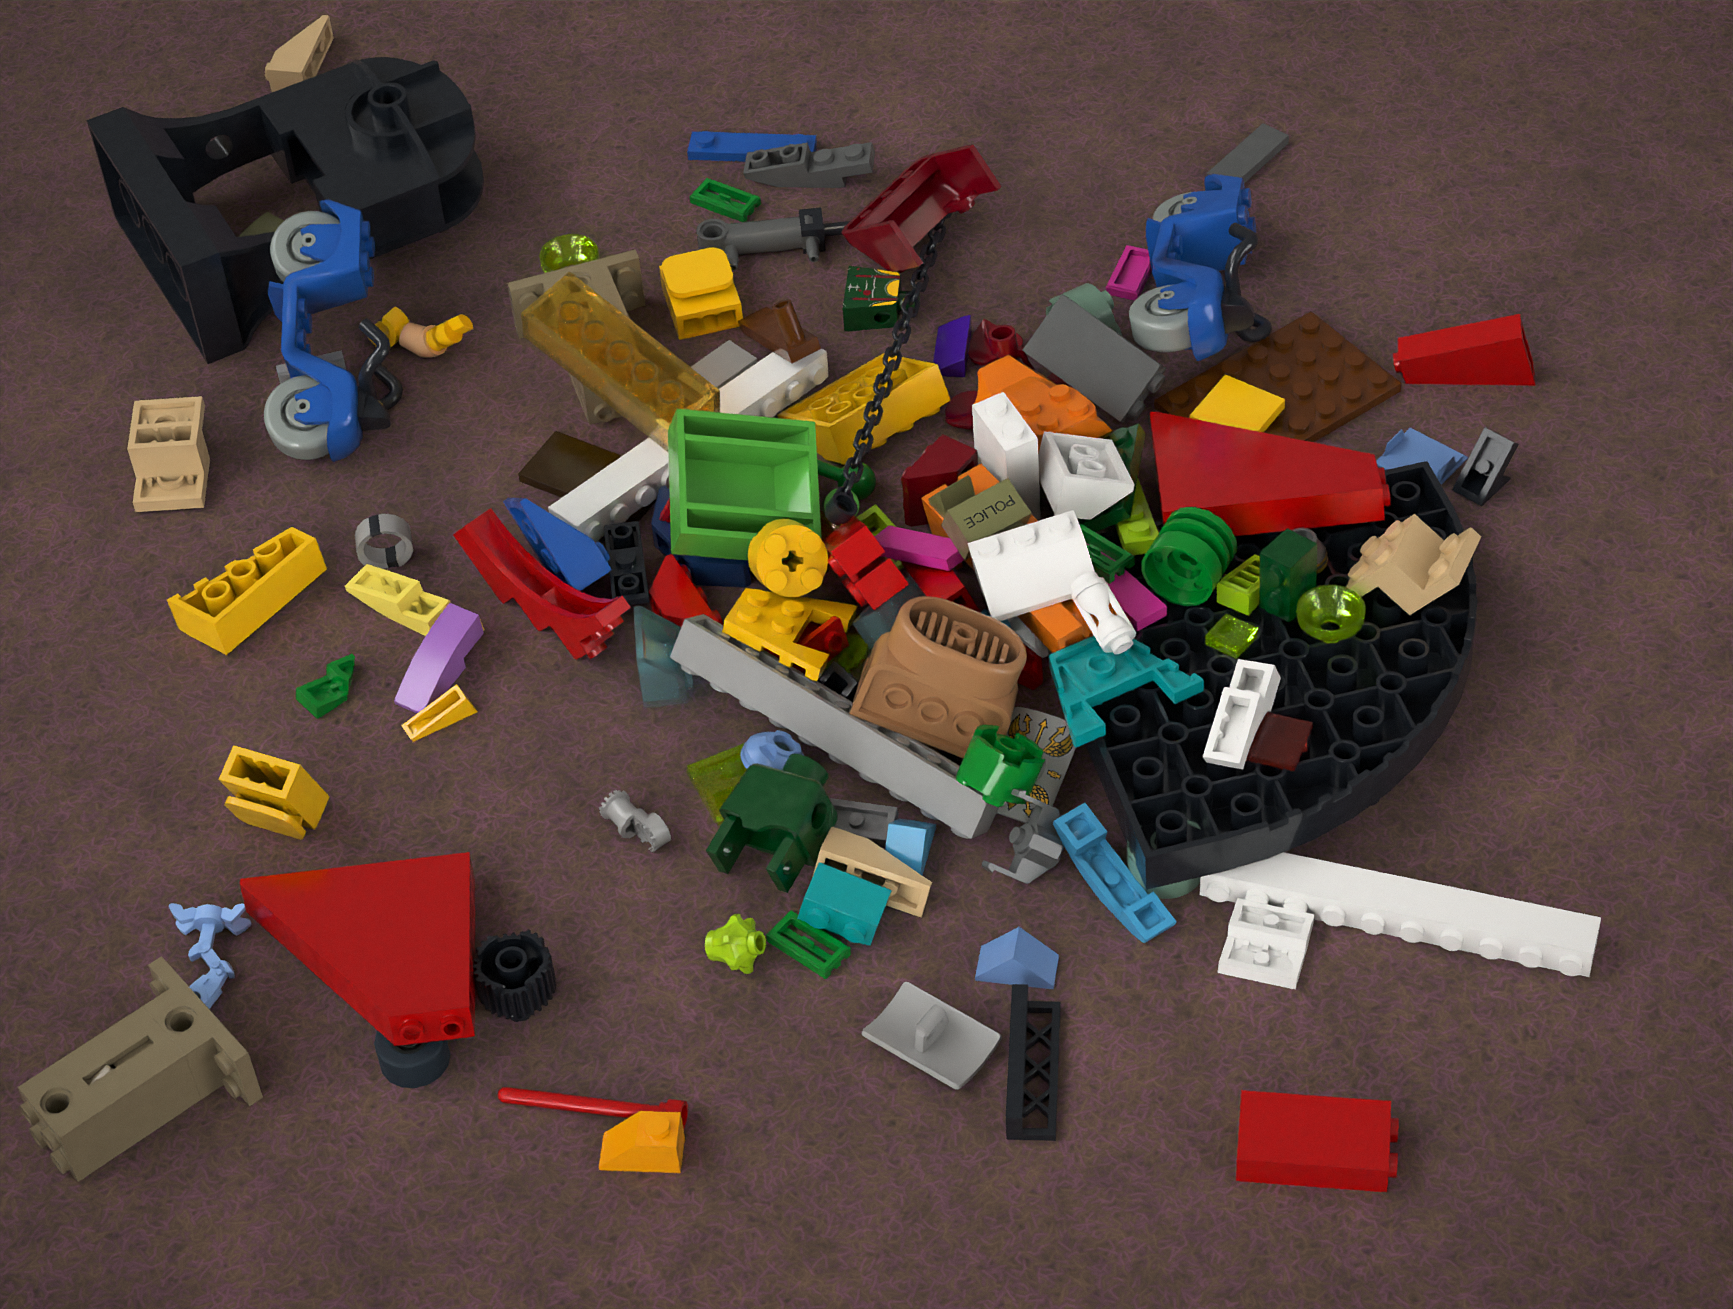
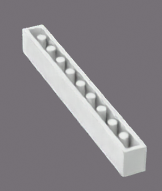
M821 348L793 364L772 352L689 410L773 418L777 413L797 401L816 385L821 384L829 376L827 352ZM671 423L548 507L549 513L590 537L594 542H597L605 535L604 525L624 523L629 516L641 507L648 506L657 499L660 487L665 485L669 488L668 429Z
M1285 852L1265 860L1200 877V895L1216 902L1230 901L1236 903L1237 898L1315 914V920L1324 921L1330 926H1349L1362 929L1366 933L1373 935L1382 933L1401 937L1403 940L1411 943L1425 942L1439 945L1449 951L1462 950L1480 954L1487 959L1500 958L1519 962L1530 968L1543 967L1553 969L1568 976L1581 975L1590 977L1601 917Z

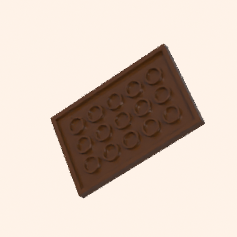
M1310 311L1273 332L1264 340L1257 341L1155 399L1154 408L1161 413L1189 418L1195 408L1226 374L1285 399V408L1264 433L1315 442L1401 392L1402 383Z

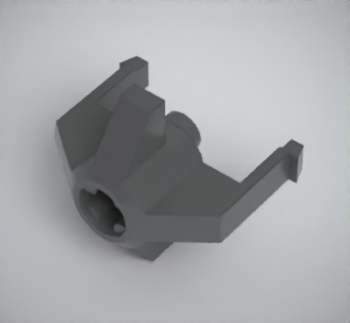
M1013 789L1012 795L1035 805L1029 822L1021 827H1014L1010 832L1009 841L1013 843L1015 853L1009 870L983 860L981 866L988 872L993 873L995 870L1020 882L1029 884L1049 869L1055 867L1063 856L1065 847L1053 825L1054 820L1059 818L1060 814L1059 809L1026 795V790Z

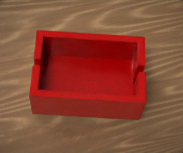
M855 516L848 523L842 524L822 539L827 549L828 565L840 578L843 575L846 576L841 582L861 607L868 604L875 610L909 585L890 557L887 559L881 557L885 550L868 527Z

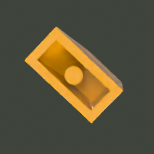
M639 1111L604 1132L599 1170L681 1173L685 1143L681 1112Z

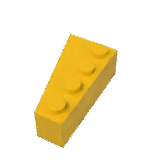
M290 527L253 549L254 555L252 557L239 561L234 560L225 565L226 572L211 581L205 577L193 584L195 590L182 598L179 594H176L167 599L178 628L194 639L228 655L327 570L316 538L294 527Z

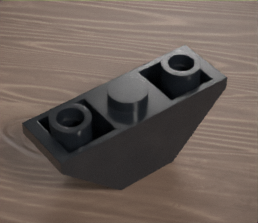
M639 521L604 525L606 550L610 556L608 564L612 569L609 572L612 599L623 596L629 605L650 602Z

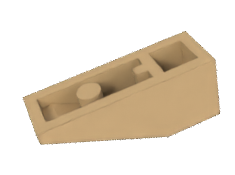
M328 15L321 16L275 51L271 61L265 67V78L270 82L272 92L316 76L334 39Z
M831 827L820 848L815 870L820 862L890 889L892 891L886 906L922 918L932 882L868 838Z

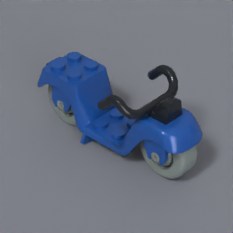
M1210 174L1204 179L1205 191L1188 192L1174 196L1163 202L1156 209L1153 219H1147L1146 241L1152 275L1157 288L1139 296L1132 303L1129 310L1132 336L1135 342L1142 348L1154 352L1192 350L1196 361H1201L1224 349L1227 344L1228 334L1232 331H1235L1237 336L1247 342L1264 340L1270 335L1272 331L1271 322L1255 313L1251 304L1241 296L1238 269L1240 265L1246 263L1247 254L1252 253V250L1256 248L1258 236L1256 234L1255 217H1249L1248 208H1251L1252 205L1250 188H1245L1244 180L1240 177ZM1221 270H1225L1226 286H1224L1223 276L1220 273Z
M328 199L319 201L322 212L305 211L287 218L276 229L271 240V259L277 275L284 284L270 281L268 296L275 315L282 322L281 352L291 378L278 385L269 395L264 408V422L273 444L282 453L301 460L317 459L329 454L332 462L346 458L357 450L363 438V431L387 429L390 427L391 418L387 410L400 401L403 388L399 379L381 364L389 355V339L368 318L364 319L358 328L377 347L361 367L358 376L359 386L352 373L311 355V346L306 344V334L312 333L311 314L367 298L368 287L374 286L373 267H370L369 257H374L375 243L374 237H370L369 221H364L362 212L359 209ZM373 374L390 390L386 396L379 400L372 381Z

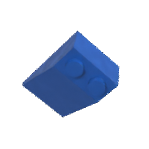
M507 498L503 501L543 567L564 583L581 591L612 570L607 563L610 560V556L600 542L595 543L590 537L526 498Z

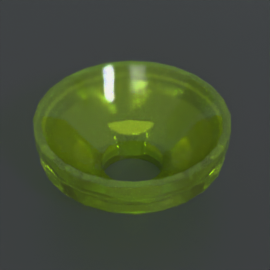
M565 234L557 236L544 244L540 250L539 258L544 273L563 269L569 265H578L599 259V252L596 243L592 239L579 234Z
M1339 585L1318 586L1305 592L1297 603V619L1302 630L1325 643H1337L1356 634L1364 624L1365 603L1360 595L1347 587ZM1327 622H1333L1340 625L1341 628L1338 630H1323L1320 626Z

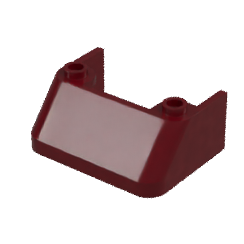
M973 144L929 154L919 158L907 167L843 228L841 233L850 245L887 271L902 273L907 269L919 267L923 263L913 247L948 213L958 211L962 214L975 205L974 199L978 195L998 191L1002 186Z

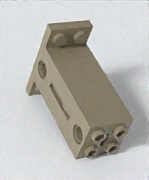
M636 250L507 283L515 329L519 339L537 336L547 331L552 332L589 425L608 422L613 418L632 413L637 414L654 408L648 360L627 314V311L646 305L640 261Z
M162 956L148 965L153 977V981L149 985L156 998L18 1087L24 1103L19 1105V1108L32 1126L29 1128V1132L41 1149L48 1145L53 1151L50 1153V1157L57 1169L62 1174L69 1171L78 1182L223 1085L234 1099L241 1096L249 1106L263 1098L249 1053Z

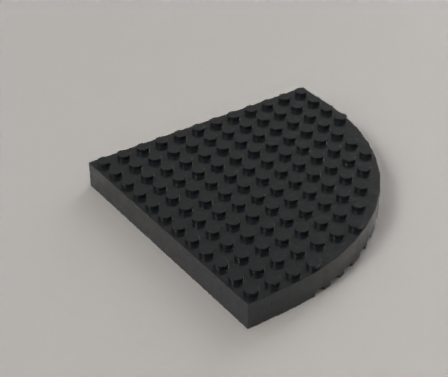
M1428 461L1385 470L1386 484H1388L1390 492V506H1384L1385 520L1308 528L1324 544L1328 554L1327 566L1316 576V598L1290 622L1268 613L1260 608L1259 605L1248 616L1217 603V585L1208 600L1197 606L1175 604L1156 594L1147 584L1142 573V559L1145 554L1134 555L1135 565L1132 568L1124 567L1126 571L1167 606V616L1136 631L1134 639L1148 646L1150 654L1161 660L1170 659L1179 664L1180 671L1189 676L1195 673L1204 680L1203 692L1176 704L1171 701L1155 681H1151L1092 707L1105 723L1106 735L1085 745L1126 843L1128 839L1130 852L1135 857L1136 867L1146 890L1220 873L1265 860L1320 837L1354 818L1369 806L1377 804L1380 798L1390 792L1420 763L1443 733L1460 702L1471 669L1478 603L1473 557L1459 585L1411 615L1404 611L1379 587L1374 588L1356 601H1353L1344 593L1350 580L1348 573L1362 556L1360 552L1361 547L1372 536L1377 538L1382 536L1395 521L1403 522L1415 514L1443 540L1453 533L1458 536L1464 532L1452 503ZM1163 520L1155 521L1158 533L1163 527ZM1117 530L1099 534L1122 548ZM1283 531L1235 536L1237 553L1221 579L1253 555L1260 556V552ZM1048 649V657H1049V655L1052 654V652ZM1238 659L1275 665L1281 677L1271 712L1265 714L1259 725L1243 769L1206 763L1203 758L1224 687H1230ZM1187 820L1196 822L1200 829L1188 825ZM1155 832L1156 837L1154 839V843L1156 845V850L1151 846L1150 843L1151 836Z

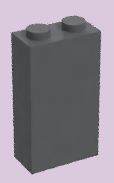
M1063 294L1022 350L1124 424H1127L1129 420L1135 421L1145 408V404L1142 403L1150 391L1155 393L1166 378L1163 375L1167 369Z

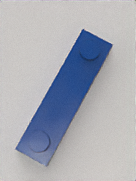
M692 131L687 153L688 160L745 162L748 152L784 147L789 144L808 143L810 151L815 152L817 138L816 135Z

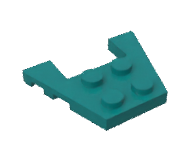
M1093 635L1049 655V667L1069 733L1076 748L1106 735V725L1092 707L1151 681H1155L1171 701L1176 704L1203 692L1204 680L1195 673L1189 676L1180 671L1179 664L1170 659L1161 660L1150 654V648L1135 639L1132 640L1133 645L1120 654H1114L1113 652L1105 653Z

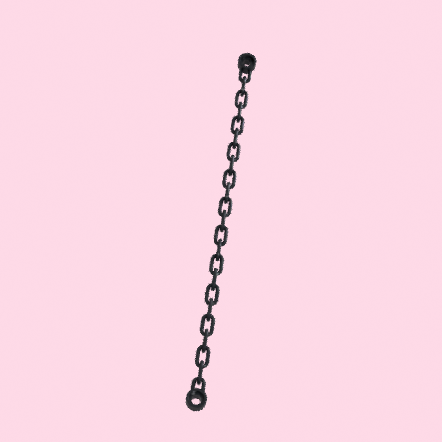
M948 213L928 232L930 240L928 244L922 246L919 257L923 263L919 269L914 270L910 280V285L913 289L910 294L904 297L901 310L904 315L901 320L896 321L892 331V337L895 341L892 346L887 347L884 353L883 364L885 368L883 373L876 376L873 385L876 395L873 401H869L866 404L863 413L866 423L863 429H859L853 441L856 451L853 457L847 459L843 470L846 480L843 486L837 488L835 494L826 504L825 516L832 524L841 525L848 523L858 511L851 489L853 484L858 483L864 470L861 460L864 454H868L874 441L871 431L881 421L883 415L881 403L883 398H887L890 395L893 386L890 376L900 366L902 354L899 350L902 344H906L911 334L909 322L911 318H915L920 308L918 296L920 292H924L929 282L927 271L936 262L938 253L935 247L937 243L943 241L946 233L944 222L947 218L951 217L952 213ZM931 253H933L932 258H931L930 256H927V257L924 259V255H925V254H926V255H930ZM924 277L923 282L919 281L915 284L916 278L917 280H921ZM915 303V307H914V308H913V307H909L908 309H906L907 304H908L909 306H911V305H913V304ZM906 329V333H905V334H904V333H900V334L897 336L898 330L902 332V331H904V330ZM897 355L896 361L892 359L888 362L889 356L890 358H894ZM886 382L888 383L887 388L882 386L880 389H878L879 383L881 385H884ZM878 409L877 416L875 414H872L870 417L868 416L870 411L875 412ZM868 438L867 445L864 442L860 445L858 444L860 439L864 441ZM858 466L857 474L855 471L850 474L848 473L850 467L855 469Z

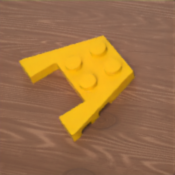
M745 588L726 616L722 632L759 652L763 651L765 647L780 656L779 663L789 668L794 663L806 669L805 677L818 681L826 668L829 654L796 644L810 621L822 625L833 616L841 619L846 633L855 619L858 606L801 596L784 597L770 591Z

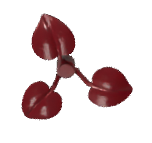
M987 319L982 320L970 340L968 355L973 363L984 366L1010 355L1015 359L1020 357L1025 365L1034 369L1025 352L1022 351L1024 348L1022 337L1015 332L1012 326H997ZM1054 373L1047 377L1056 385L1064 384L1072 387ZM978 391L961 392L954 396L946 406L945 423L957 428L973 429L972 405L975 403Z

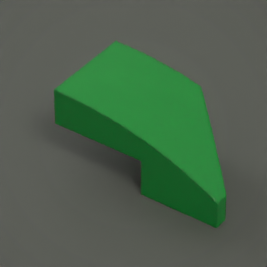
M350 654L328 663L326 676L296 688V700L316 719L347 701L355 667V656Z

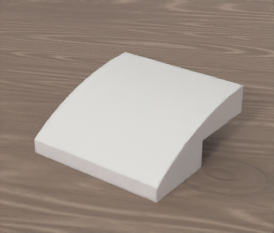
M1237 898L1228 926V936L1219 960L1218 973L1296 990L1315 914Z

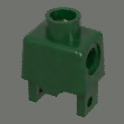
M795 753L790 754L781 770L759 763L750 765L719 809L724 821L706 849L717 870L729 874L746 845L774 855L766 870L777 889L788 893L804 864L815 866L820 848L831 827H834L838 820L837 811L823 788L829 778L827 771L813 759Z

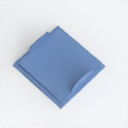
M1409 428L1405 433L1401 429L1387 443L1384 454L1376 460L1378 468L1384 467V470L1428 461L1442 485L1468 457Z

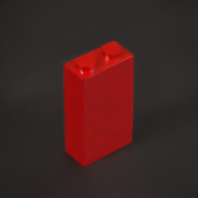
M1241 1090L1236 1181L1387 1192L1388 1178L1397 1177L1398 1153L1390 1152V1143L1398 1142L1399 1118H1391V1101Z

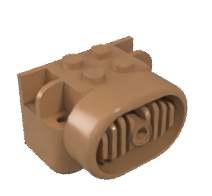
M922 596L910 599L900 608L890 632L882 634L877 639L872 648L870 658L867 657L849 714L964 758L977 726H1000L997 733L1006 735L1010 727L1017 698V680L1027 659L1026 648L1020 637L1010 627L995 618L938 597Z

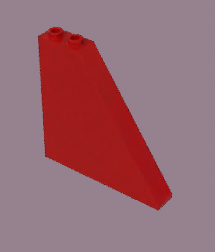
M1150 412L1163 526L1171 513L1182 507H1197L1212 512L1232 529L1234 536L1385 520L1384 506H1390L1389 486L1386 484L1384 467H1377L1374 454L1161 412Z
M470 852L240 879V888L246 912L394 1046L475 1037V978L473 974V965H475V877Z

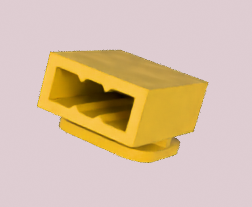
M712 247L670 256L662 262V265L659 266L662 290L679 340L740 327L738 321L743 319L741 301L733 282V272L727 255L722 249Z
M234 745L218 779L235 796H228L224 805L239 820L249 825L303 840L306 834V830L303 827L316 829L330 797L300 764Z

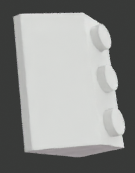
M1044 431L1038 454L1039 481L1055 515L1074 510L1077 520L1078 518L1091 520L1133 492L1135 484L1112 440Z
M1074 510L967 543L990 616L999 621L1072 599L1071 584L1080 576L1089 572H1095Z

